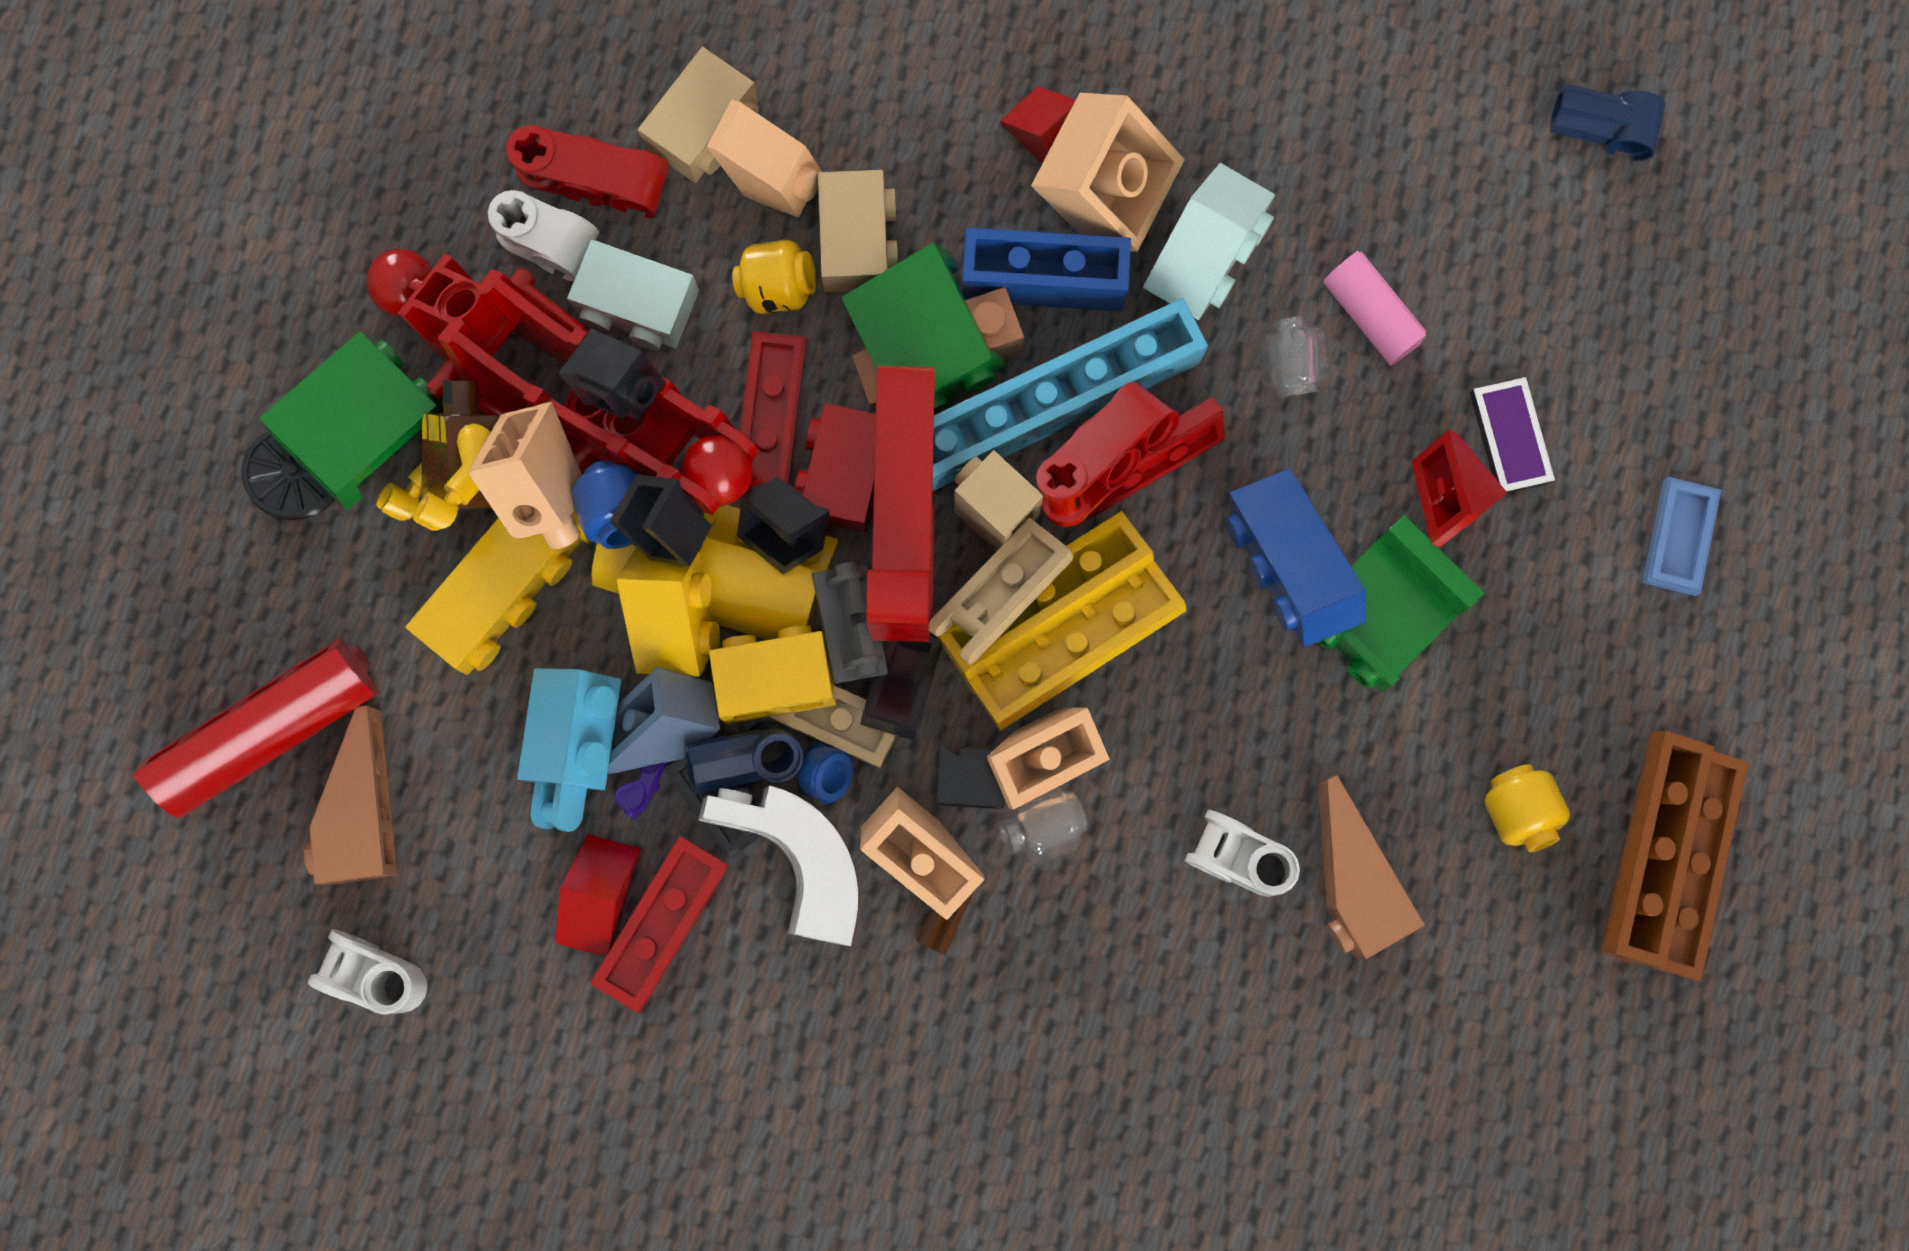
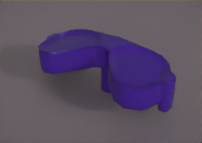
M668 762L639 768L641 777L637 781L617 788L614 794L615 802L624 810L628 817L635 820L639 814L646 810L653 792L660 789L658 781Z

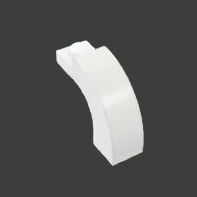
M773 786L763 789L759 807L751 805L753 795L719 788L717 797L708 795L703 798L698 821L756 833L774 842L788 857L796 878V896L788 934L851 946L858 911L857 878L849 851L841 836L828 819L802 798Z

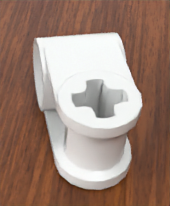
M516 190L500 193L489 205V223L496 232V237L503 248L536 263L542 269L552 274L555 269L565 273L562 277L563 279L568 281L575 280L591 239L596 241L599 235L598 229L593 224L575 213L557 209L526 195L524 192ZM521 216L525 217V224L518 222ZM508 221L515 222L511 229L507 226Z
M1207 810L1204 818L1208 824L1195 852L1188 853L1184 860L1189 865L1218 879L1230 883L1233 882L1266 897L1280 895L1292 889L1298 881L1300 872L1298 859L1290 849L1254 832L1243 823L1212 810ZM1222 835H1224V836H1225L1224 841H1223V843H1222V845H1221V847H1220V849H1219V852H1218V854H1217V856H1216V858H1215V857H1214V852H1215V850H1216V848H1217V845H1218V843H1219V841H1220ZM1263 855L1275 856L1284 865V879L1277 886L1272 887L1264 884L1257 875V863Z
M332 929L328 936L332 944L318 974H312L307 982L316 990L345 1001L353 1002L379 1014H396L412 1011L421 1004L427 991L426 977L420 968L380 950L379 946L336 929ZM394 972L399 974L404 981L403 995L396 1003L388 998L385 991L386 981Z

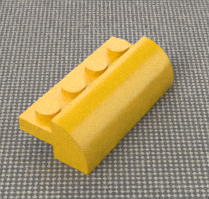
M730 505L720 506L713 516L705 512L703 517L712 527L699 552L703 573L708 574L711 579L712 594L709 606L712 621H716L720 626L754 635L765 640L779 638L778 631L784 628L800 625L812 626L818 608L812 573L830 570L838 547V539L825 536L824 548L821 552L787 573L781 574L737 537L740 516L739 508ZM597 544L592 566V586L619 594L616 578L633 551L638 548L630 545L619 549H608L603 547L602 544Z
M1122 511L1067 545L1072 551L1073 560L974 663L968 664L960 657L963 647L972 637L957 624L953 623L944 634L939 636L954 666L1000 731L1187 611L1186 602L1154 561L1153 551Z

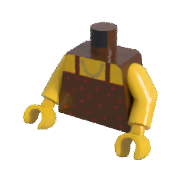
M474 380L443 381L444 413L424 414L422 418V463L408 476L411 483L406 490L393 483L387 484L377 497L376 506L383 513L399 521H406L413 517L416 523L432 531H438L450 526L454 522L458 509L492 508L472 480L468 471L498 421L499 415L478 413L477 381Z

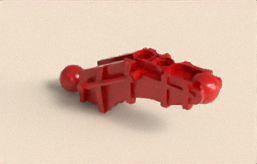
M407 249L386 250L372 261L367 273V292L373 304L389 316L402 317L444 361L443 365L426 385L428 393L434 398L443 400V381L462 379L477 381L478 410L484 414L499 415L500 417L501 414L552 402L582 475L596 460L598 462L613 461L616 464L627 465L638 471L640 475L677 479L680 482L681 490L704 512L712 516L720 506L733 503L747 493L754 477L752 461L759 453L757 446L745 433L735 429L720 409L709 404L705 410L683 397L670 380L663 378L665 384L657 393L654 402L645 410L639 420L627 415L622 420L595 407L593 404H583L572 390L566 398L565 406L552 399L543 389L529 384L492 357L513 331L565 365L589 332L587 327L533 287L536 280L534 275L527 269L518 268L510 279L503 273L491 269L479 284L473 281L456 260L448 254H444L434 268L423 256L414 250ZM695 436L699 440L687 449L681 463V474L678 469L671 465L690 439Z

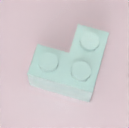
M1219 163L1191 196L1143 288L1168 303L1184 298L1192 316L1197 320L1202 317L1210 304L1220 308L1236 281L1228 276L1236 260L1242 264L1246 263L1274 219V216L1266 211L1273 201L1275 194Z

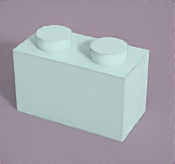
M591 239L567 299L574 311L579 314L578 321L585 326L604 333H608L611 326L630 332L629 339L644 348L658 351L661 344L677 348L699 289L692 274Z

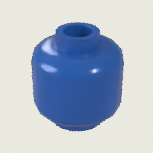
M601 461L589 466L585 470L584 475L573 485L572 500L581 530L588 540L602 544L603 547L608 549H619L633 545L610 523V520L636 474H640L638 471L627 465L616 464L613 461Z

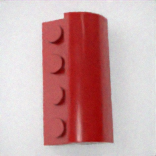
M340 637L143 760L134 772L133 777L158 806L170 815L182 818L380 693L367 675L370 662L359 645L350 650Z

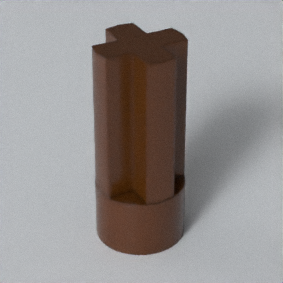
M974 892L948 920L931 908L916 942L945 955Z

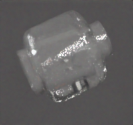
M1305 316L1272 321L1273 332L1263 334L1257 341L1259 369L1263 386L1270 390H1276L1277 398L1319 392V383L1324 382L1331 375L1328 341L1325 330L1318 326H1306Z
M1059 786L1015 809H1009L1008 805H1006V820L999 823L1000 835L1007 851L1010 854L1018 852L1031 865H1041L1074 852L1081 842V834L1087 830L1086 817L1079 799L1072 791L1065 792Z

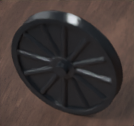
M268 431L260 435L246 451L241 468L242 482L253 503L263 512L279 519L299 520L322 512L335 500Z

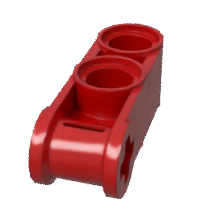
M526 125L516 129L510 135L506 146V153L510 163L515 167L517 177L524 185L530 188L562 195L577 202H580L581 197L590 199L589 205H605L623 213H626L627 208L645 212L644 218L648 219L654 218L656 215L669 163L654 153L635 148L626 149L610 145L592 137L574 136L541 128L537 125ZM538 151H542L543 154H544V157H543V156H536V155H537V152H538ZM525 159H533L532 163H527Z
M1137 382L1127 383L1120 388L1104 408L1093 418L1084 422L1074 432L1073 436L1038 468L1036 480L1038 489L1044 496L1042 507L1046 518L1053 524L1064 527L1077 525L1084 521L1114 490L1124 485L1140 465L1170 441L1179 425V413Z

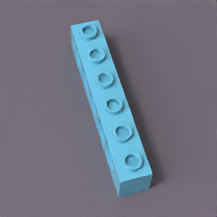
M1184 298L934 415L932 492L954 482L955 477L962 468L976 456L983 461L994 450L1004 458L1098 413L1111 401L1118 390L1127 383L1137 382L1145 389H1149L1199 365L1208 344Z

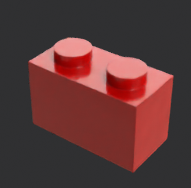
M825 403L821 419L814 417L811 419L805 446L806 450L813 451L808 471L799 470L794 489L814 505L830 510L829 525L866 533L874 502L876 414Z

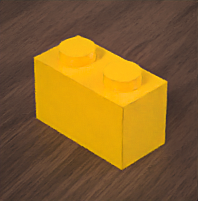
M635 549L616 578L636 674H650L656 667L688 676L700 677L710 659L709 650L719 649L720 645L719 624L716 621H712L709 606L712 594L711 579L708 574L703 573L700 552L697 553L689 567L649 560L639 549Z
M809 625L793 626L779 630V638L756 642V636L754 635L735 636L723 640V648L709 650L719 718L726 724L836 706L834 684L822 631L812 632Z

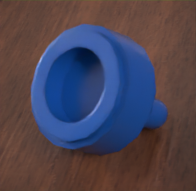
M821 742L811 744L803 754V764L797 774L798 785L801 791L822 803H832L838 800L848 790L852 781L854 770L852 759L848 753Z

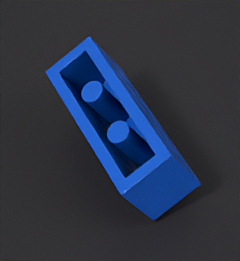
M966 227L962 295L965 300L1006 287L1012 304L1123 311L1129 286L1131 238Z
M1291 468L1229 492L1231 516L1225 518L1229 535L1237 548L1245 546L1251 556L1249 558V566L1252 575L1261 589L1269 587L1275 598L1273 599L1274 611L1285 631L1293 629L1304 648L1366 623V590Z

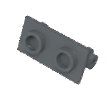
M847 562L836 565L834 570L812 573L833 684L888 674L882 641H871L867 625V566H858L857 562Z

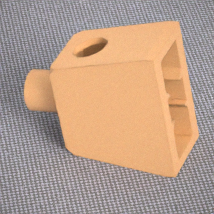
M552 402L501 414L468 471L472 480L511 536L524 538L542 533L551 549H561L572 544L580 536V531L571 515L574 510L572 488L582 474Z

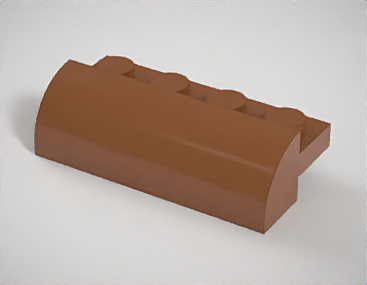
M1666 730L1649 733L1601 945V954L1686 979L1702 980L1749 762L1714 751L1715 746Z

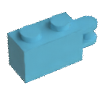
M534 668L517 780L535 782L530 815L536 827L540 829L556 827L560 831H574L579 827L583 818L587 789L605 790L621 679L579 669Z

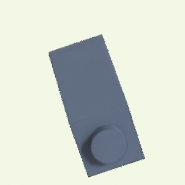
M656 667L618 703L608 773L613 774L662 762L684 759L685 743L711 738L720 730V718L713 682Z

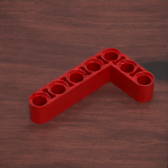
M878 366L873 556L872 569H868L867 625L871 641L929 642L935 367Z

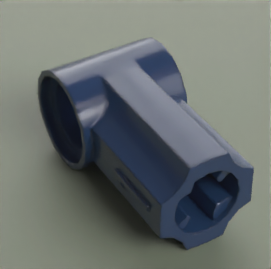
M1564 83L1559 90L1550 121V132L1606 145V151L1610 155H1614L1615 151L1635 155V161L1649 160L1655 154L1666 103L1660 96L1646 91H1627L1617 96Z
M762 721L753 725L748 731L685 743L684 755L687 773L695 794L760 780L783 783L792 779L799 772L803 764V751L799 742L781 724L773 721ZM773 741L784 742V750L777 760L772 762L761 761V753L767 744Z

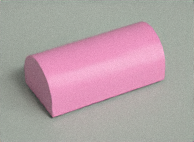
M1356 251L1324 279V285L1390 366L1397 363L1422 343L1427 331L1362 251Z

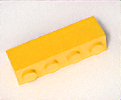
M575 509L571 515L580 531V536L575 542L561 549H551L542 533L524 538L511 536L498 517L405 628L456 670L469 675L474 668L477 671L485 669L500 651L501 646L497 643V640L510 625L518 628L526 622L537 605L532 599L546 583L553 586L565 576L572 565L569 555L582 540L587 544L592 542L582 532Z

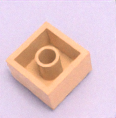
M1079 93L1031 186L1080 235L1131 238L1130 251L1138 252L1185 159L1128 96Z

